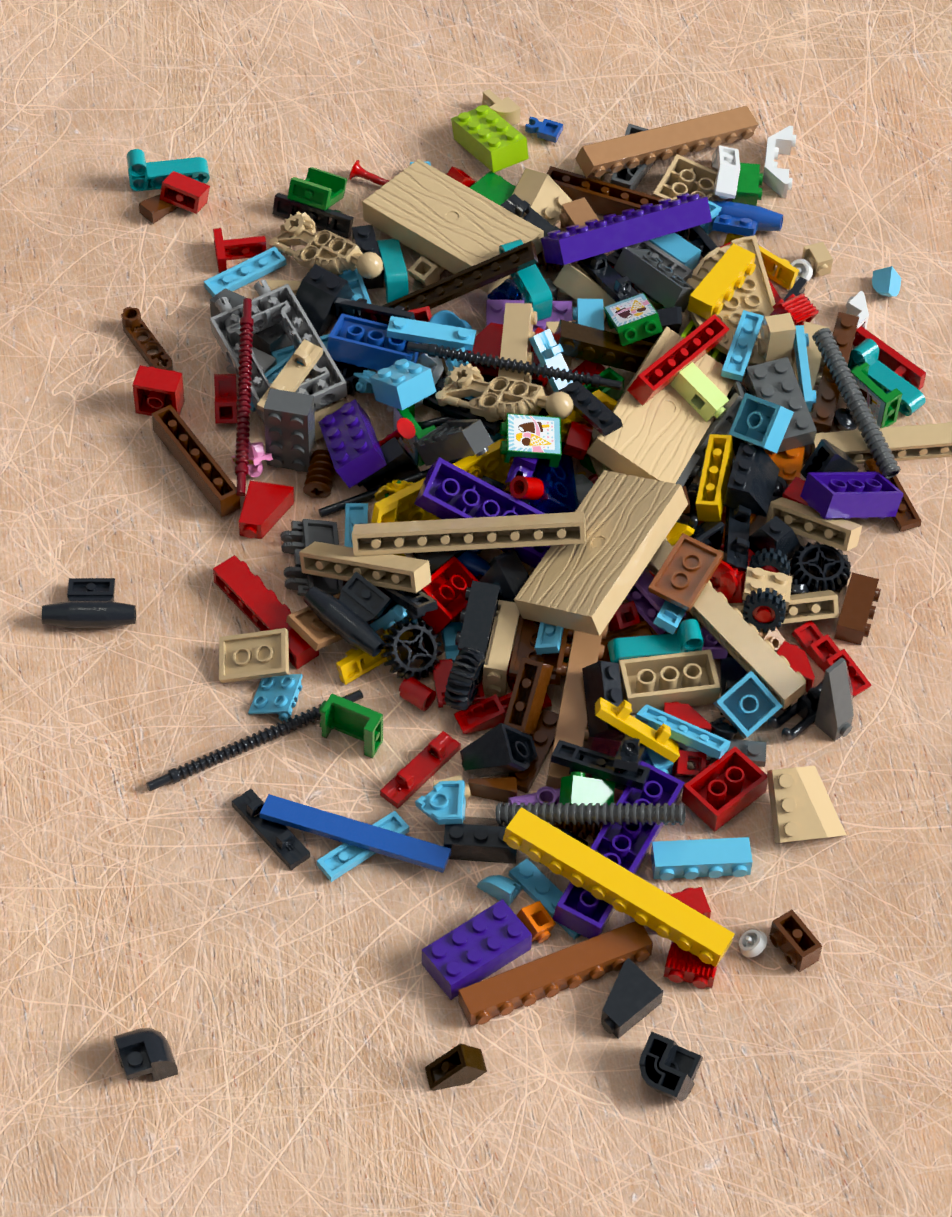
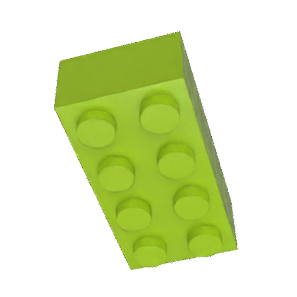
M481 105L476 109L460 113L458 116L451 118L454 140L493 173L529 159L526 137L489 106Z

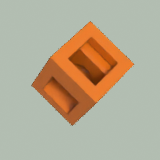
M540 901L521 908L516 915L531 932L532 942L535 940L539 943L546 941L551 936L550 932L556 925Z

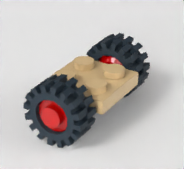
M763 548L762 553L758 550L755 555L751 556L744 581L742 600L746 601H744L743 618L745 617L744 620L747 623L753 624L758 632L760 628L763 629V633H767L768 628L772 632L775 631V627H781V623L785 619V612L788 610L792 584V576H789L790 561L787 560L786 554L781 556L782 551L778 550L775 553L774 548H770V552Z

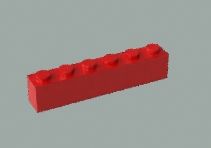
M715 314L712 315L640 373L627 391L643 406L669 385L679 372L692 362L696 363L718 345L730 329Z
M234 555L213 568L214 583L260 631L282 628L288 630L289 662L296 669L319 656V650L315 651L286 622L288 615L291 614L289 607L286 604H282L277 599L276 594L264 586L261 578L250 571L246 562L240 561Z

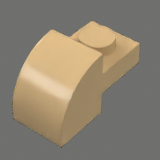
M490 89L483 92L482 105L489 106L512 126L520 123L521 108L509 97L501 100Z
M421 256L408 272L411 277L428 286L440 281V275L445 268Z

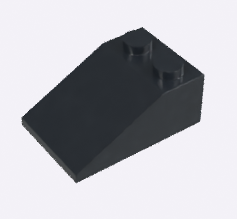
M314 264L303 278L295 296L320 337L337 317L335 301L338 298L351 300L354 293L347 280Z

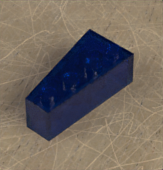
M561 442V452L564 446L563 442ZM562 454L558 467H549V459H539L533 473V478H538L543 482L544 493L540 499L530 500V506L545 514L575 512L579 504L572 457Z

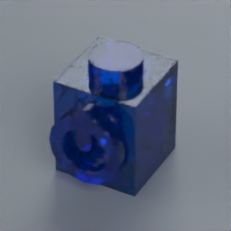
M506 279L501 285L493 289L487 297L490 300H520L521 293L517 289L514 280Z

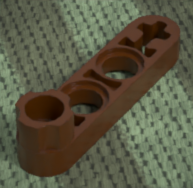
M132 307L123 309L121 314L123 331L148 365L158 369L173 370L172 359L141 319L140 310ZM139 336H147V337H148V338H147L146 340H144V341H139V340H137V337H139ZM152 349L158 351L154 355H150L147 352Z

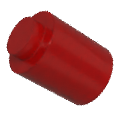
M516 476L510 483V493L518 499L538 500L544 493V485L538 478Z
M413 677L403 680L399 686L400 697L423 712L428 710L435 700L436 692Z

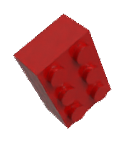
M455 556L432 574L431 583L420 590L437 600L438 609L426 612L425 616L421 617L428 626L433 627L434 632L437 634L460 615L462 609L467 608L468 601L465 600L466 589L471 587L472 580L478 581Z
M735 746L683 786L681 801L715 832L766 793L768 784L767 774Z

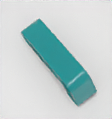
M140 149L130 150L126 156L129 183L134 191L161 189L162 182L173 171L204 184L210 180L207 160L202 157L146 163L145 154Z
M396 239L377 240L380 257L383 262L387 303L409 294L407 269L399 240Z
M519 239L499 246V253H504L524 243ZM536 264L511 274L512 279L524 298V303H531L534 312H537V321L550 318L553 303L552 293Z
M865 339L851 350L848 368L852 370L855 366H860L867 362L870 365L867 377L886 394L897 388L902 393L899 412L905 416L912 415L925 404V396L919 389L878 360V345L872 339Z
M688 619L679 624L677 633L673 635L661 634L615 638L608 642L607 647L610 661L619 663V660L701 651L704 642L699 622L695 619Z

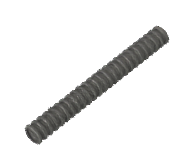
M822 328L816 331L812 338L819 352H821L827 368L830 369L829 372L833 375L832 378L835 380V384L838 386L844 402L847 403L846 406L850 409L849 412L853 415L852 418L856 421V426H859L858 430L862 432L861 435L868 449H870V453L873 455L879 471L886 479L892 478L901 469L897 466L898 463L894 460L895 457L891 454L892 451L888 448L889 445L885 442V437H882L883 433L879 431L880 427L877 425L874 415L871 414V410L868 408L862 392L859 391L860 388L856 385L857 382L853 379L854 376L851 374V370L848 368L842 352L839 351L833 335L830 334V329Z
M498 803L496 806L497 823L502 824L505 822L507 825L521 807L547 823L550 822L551 825H554L555 822L558 825H562L563 822L566 825H569L570 822L573 825H577L578 822L581 825H584L585 822H588L589 825H592L593 822L596 825H599L600 822H603L604 825H607L608 822L611 825H615V822H618L619 825L626 823V825H630V823L634 825L641 823V825L649 823V825H653V823L657 825L664 823V825H668V823L683 825L686 818L683 803L676 805V803L668 805V803H664V805L660 803L653 805V803H649V805L641 803V805H638V803L630 805V803H626V805L622 803L615 805V803L610 805L607 803H603V805H600V803L595 805L592 803H588V805H585V803L580 805L577 803H573V805H570V803H565V805L562 803H558V805H555V803H550V805L547 803H543V805H540V803H535V805L532 803L527 805L525 803H520V805L517 803L512 805L510 803H505V805Z

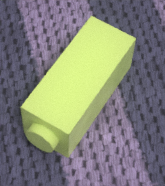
M693 362L679 372L670 385L706 422L713 417L718 419L726 411L724 406L728 403L729 399Z

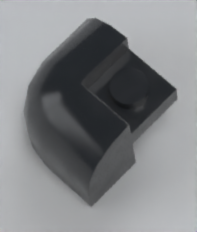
M139 1028L113 1036L115 1049L121 1067L124 1068L127 1080L151 1073L154 1082L178 1075V1068L171 1047L161 1032L152 1028Z
M651 1032L639 1061L641 1076L646 1084L655 1091L683 1102L695 1085L693 1080L703 1057L678 1046L675 1041Z

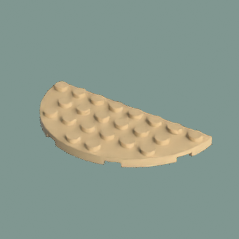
M756 235L732 240L731 244L722 248L717 247L709 252L696 266L689 284L696 289L733 243L756 254L754 272L750 276L747 275L742 287L734 291L732 299L729 302L726 301L721 312L716 315L730 329L719 344L715 346L716 349L726 355L730 349L743 310L764 315L765 318V316H770L774 310L773 306L776 304ZM689 311L696 328L707 320ZM760 332L748 363L750 365L765 363L763 354H760L758 351V341L761 340ZM789 358V361H790L791 366H792V365H793L792 358Z

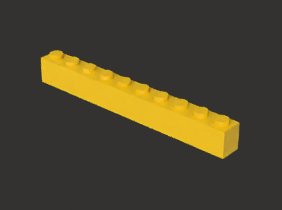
M521 807L506 827L503 841L508 846L525 853L531 860L542 863L553 873L560 874L570 880L573 885L584 888L595 898L611 904L618 912H624L634 918L640 925H646L660 937L667 938L676 943L682 950L693 953L702 962L717 967L729 948L735 933Z

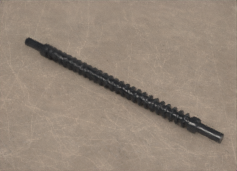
M408 342L407 350L425 353L433 358L438 356L439 359L444 357L445 360L450 358L451 361L457 359V362H460V360H463V363L468 361L472 364L474 362L476 366L480 363L482 367L487 365L488 368L493 366L494 369L499 367L500 370L503 368L506 371L511 369L512 372L517 370L519 374L523 371L524 375L530 373V376L536 374V377L542 375V378L548 376V379L554 377L555 380H558L560 378L562 382L564 379L567 380V383L578 381L581 384L585 383V386L591 384L593 388L601 386L621 390L623 384L622 381L601 378V375L593 374V376H590V373L585 375L584 372L579 374L577 370L573 373L571 369L566 371L565 368L560 370L559 367L554 369L553 366L547 368V365L542 367L541 364L536 366L534 362L530 365L528 361L523 363L522 360L517 362L516 359L511 361L510 358L507 360L504 357L499 359L498 356L493 358L491 354L487 357L485 353L483 355H480V352L474 354V351L468 353V350L462 352V349L456 351V348L450 350V347L445 349L443 345L438 347L437 344L424 345L414 342Z
M359 689L342 698L355 702L362 699L363 694ZM321 704L318 705V708L313 707L312 711L307 709L306 713L301 712L300 716L296 714L294 719L289 717L288 721L283 720L282 724L276 723V727L271 725L270 729L264 728V732L259 730L257 735L253 733L252 737L246 736V740L241 738L239 743L234 741V745L228 744L227 748L223 746L221 751L216 749L214 754L210 752L209 756L203 755V759L198 757L196 762L191 760V764L185 763L184 767L179 765L178 769L172 768L168 770V774L147 782V788L149 791H152L171 782L175 784L181 781L180 778L186 779V775L192 776L193 772L198 774L200 769L204 771L205 767L211 768V764L216 766L218 761L223 763V759L229 760L230 756L234 758L236 753L241 755L243 750L247 752L248 748L254 749V745L259 747L261 742L266 744V740L272 741L273 737L277 739L278 735L284 736V732L289 734L291 729L295 731L296 727L302 728V724L307 726L309 721L314 723L315 719H321V714H319Z

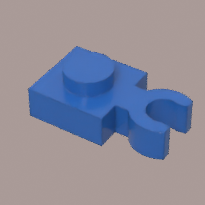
M530 117L529 124L525 125V131L531 134L537 133V138L556 143L563 131V124L545 118L543 122H540L537 118Z

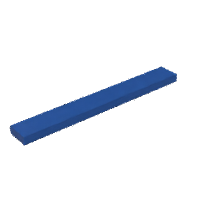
M268 794L260 811V818L441 873L444 872L451 855L450 848Z

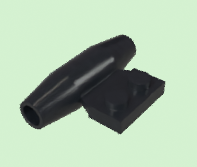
M358 572L353 574L341 588L339 599L317 587L311 588L306 593L304 602L326 626L346 642L372 657L377 656L382 651L385 642L368 622L378 619L391 604L392 600Z
M69 578L68 601L43 605L42 624L65 628H113L136 624V605L113 602L115 597V578Z

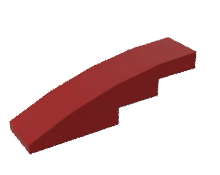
M812 620L793 630L792 636L822 671L825 672L826 669L841 657L845 659L853 688V698L872 686L846 650L842 649L840 651L828 634L823 636Z
M512 692L500 698L495 694L469 706L467 710L454 713L463 734L490 729L500 723L504 724ZM547 693L542 710L552 706Z

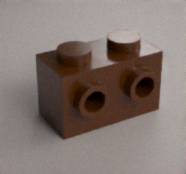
M793 910L772 921L769 935L770 940L776 948L779 947L784 953L789 965L794 966L798 972H801L819 961L822 950L821 943Z

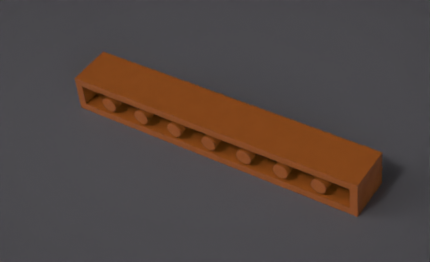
M634 921L459 989L458 1003L470 1027L476 1024L482 1025L496 1016L508 1015L519 1007L531 1006L539 999L554 997L560 991L567 988L574 989L590 979L597 980L613 970L620 971L625 960L628 958L632 962L645 961L652 955L653 942L644 926Z

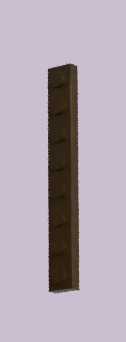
M532 241L524 243L382 306L393 309L396 306L405 307V311L429 306L430 309L538 263L535 244Z

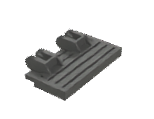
M312 519L292 521V531H283L280 535L281 540L284 542L281 546L282 551L294 554L295 567L289 566L284 570V576L289 578L285 581V587L290 590H296L298 596H305L313 587H317L331 596L341 593L343 580L302 573L299 555L301 550L315 541L339 545L337 522Z

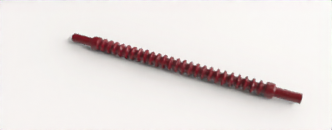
M250 298L243 299V317L240 319L241 333L239 336L241 338L239 342L241 344L239 345L240 360L238 362L240 365L238 369L240 371L238 372L239 393L237 395L239 398L237 400V408L239 410H237L238 421L236 423L238 426L236 428V436L238 438H236L237 449L235 451L237 454L235 456V465H237L235 466L237 496H245L246 476L249 474V462L247 460L249 459L248 443L250 440L248 437L250 434L248 432L250 428L248 426H250L249 415L251 413L249 410L251 406L249 404L251 403L250 382L252 379L250 376L252 375L251 354L253 352L251 349L253 347L252 327L254 325V320L251 318L252 300Z

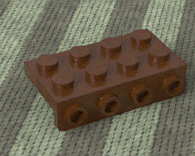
M520 614L508 678L516 679L523 657L554 666L549 684L560 685L561 676L566 677L568 663H564V657L569 658L571 644H567V640L572 639L574 630L564 628L559 653L537 654L535 644L540 622L524 619Z

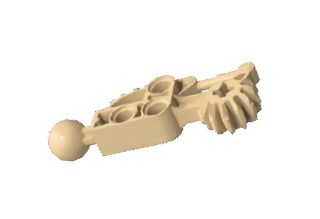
M299 211L294 216L290 214V218L284 219V224L280 226V234L269 240L271 248L276 247L278 251L294 257L298 264L308 268L309 271L314 264L335 275H341L345 270L354 271L357 268L358 273L362 277L373 279L379 276L383 270L382 259L376 253L366 252L363 254L357 244L328 230H322L316 234V226L313 219L306 213L301 214ZM304 245L306 247L294 251L288 246Z
M462 363L460 367L453 366V371L447 372V378H445L444 383L445 387L435 395L440 406L448 404L468 408L472 414L482 416L489 422L502 419L505 421L507 413L538 415L542 408L546 409L550 417L565 419L573 410V400L565 392H554L550 396H546L543 387L540 385L504 376L496 377L491 382H484L479 369L473 367L470 363L466 366ZM470 396L477 397L469 402L460 399Z

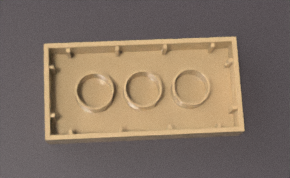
M417 159L408 168L404 169L379 190L362 201L364 221L371 225L373 224L374 227L399 240V242L453 274L499 255L500 245L521 239L523 243L532 241L535 244L537 255L543 251L541 238L544 237V231L420 159ZM511 275L478 289L489 294Z
M666 327L655 341L612 410L622 420L623 427L605 437L598 433L587 453L614 472L676 484L714 417L706 422L670 384L643 406L627 391L640 373L684 339L669 327ZM705 354L694 364L727 397L736 380L722 377L723 364Z
M604 470L575 511L585 512L586 543L551 545L514 599L522 618L600 636L687 507L688 502L680 484Z

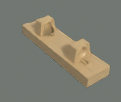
M304 339L257 403V409L264 412V405L270 388L296 392L322 356L323 348Z

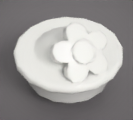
M797 259L790 263V265L799 270L795 283L799 277L810 280L813 269L808 261Z
M753 929L746 931L739 940L740 952L747 958L758 956L767 945L765 933Z

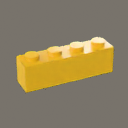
M733 243L691 293L688 310L705 319H709L714 314L718 315L724 303L732 299L734 291L742 287L747 275L750 276L754 272L756 254Z
M709 435L696 499L698 521H721L724 507L723 502L734 455L732 435Z

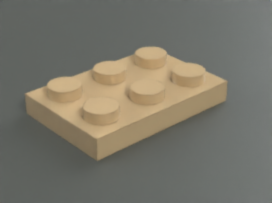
M286 628L219 637V681L222 684L289 675V634Z

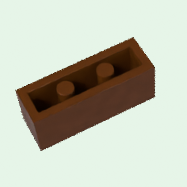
M852 572L837 623L835 639L861 645L863 637L868 638L871 624L867 622L868 619L873 620L876 606H872L873 601L878 602L881 589L877 588L879 579Z
M522 657L504 724L525 733H535L554 666Z

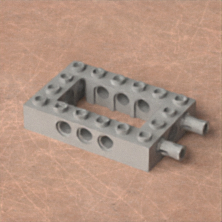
M261 280L262 286L259 281L255 283L254 288L259 297L252 299L251 318L254 320L252 334L280 323L295 350H297L304 339L323 348L322 356L309 372L312 379L308 378L304 383H301L296 393L314 395V411L346 397L347 385L345 379L289 284L271 291L266 280ZM222 297L224 303L221 302L220 298L215 302L220 314L210 318L211 330L234 372L239 377V345L241 344L239 342L241 338L239 335L241 333L240 319L243 317V304L232 308L227 297ZM253 351L251 354L252 375L250 377L252 380L250 382V400L264 423V412L257 409V403L272 383H269L265 377L264 369L257 363Z

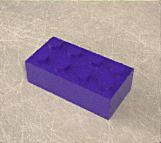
M356 399L344 404L340 409L319 421L335 471L349 488L387 465L370 418Z
M809 472L800 497L807 502L808 506L819 512L822 518L832 520L833 518L868 519V517L884 519L885 517H896L904 493L879 472Z
M502 899L423 948L422 966L448 998L452 1000L458 996L459 989L482 981L531 950L532 934Z

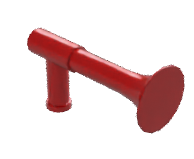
M359 160L354 163L349 175L350 180L353 177H361L380 186L390 181L363 169L359 164Z
M400 418L397 421V429L393 433L388 434L384 439L379 440V445L382 446L393 437H396V439L401 437L412 439L416 433L415 427L409 419Z

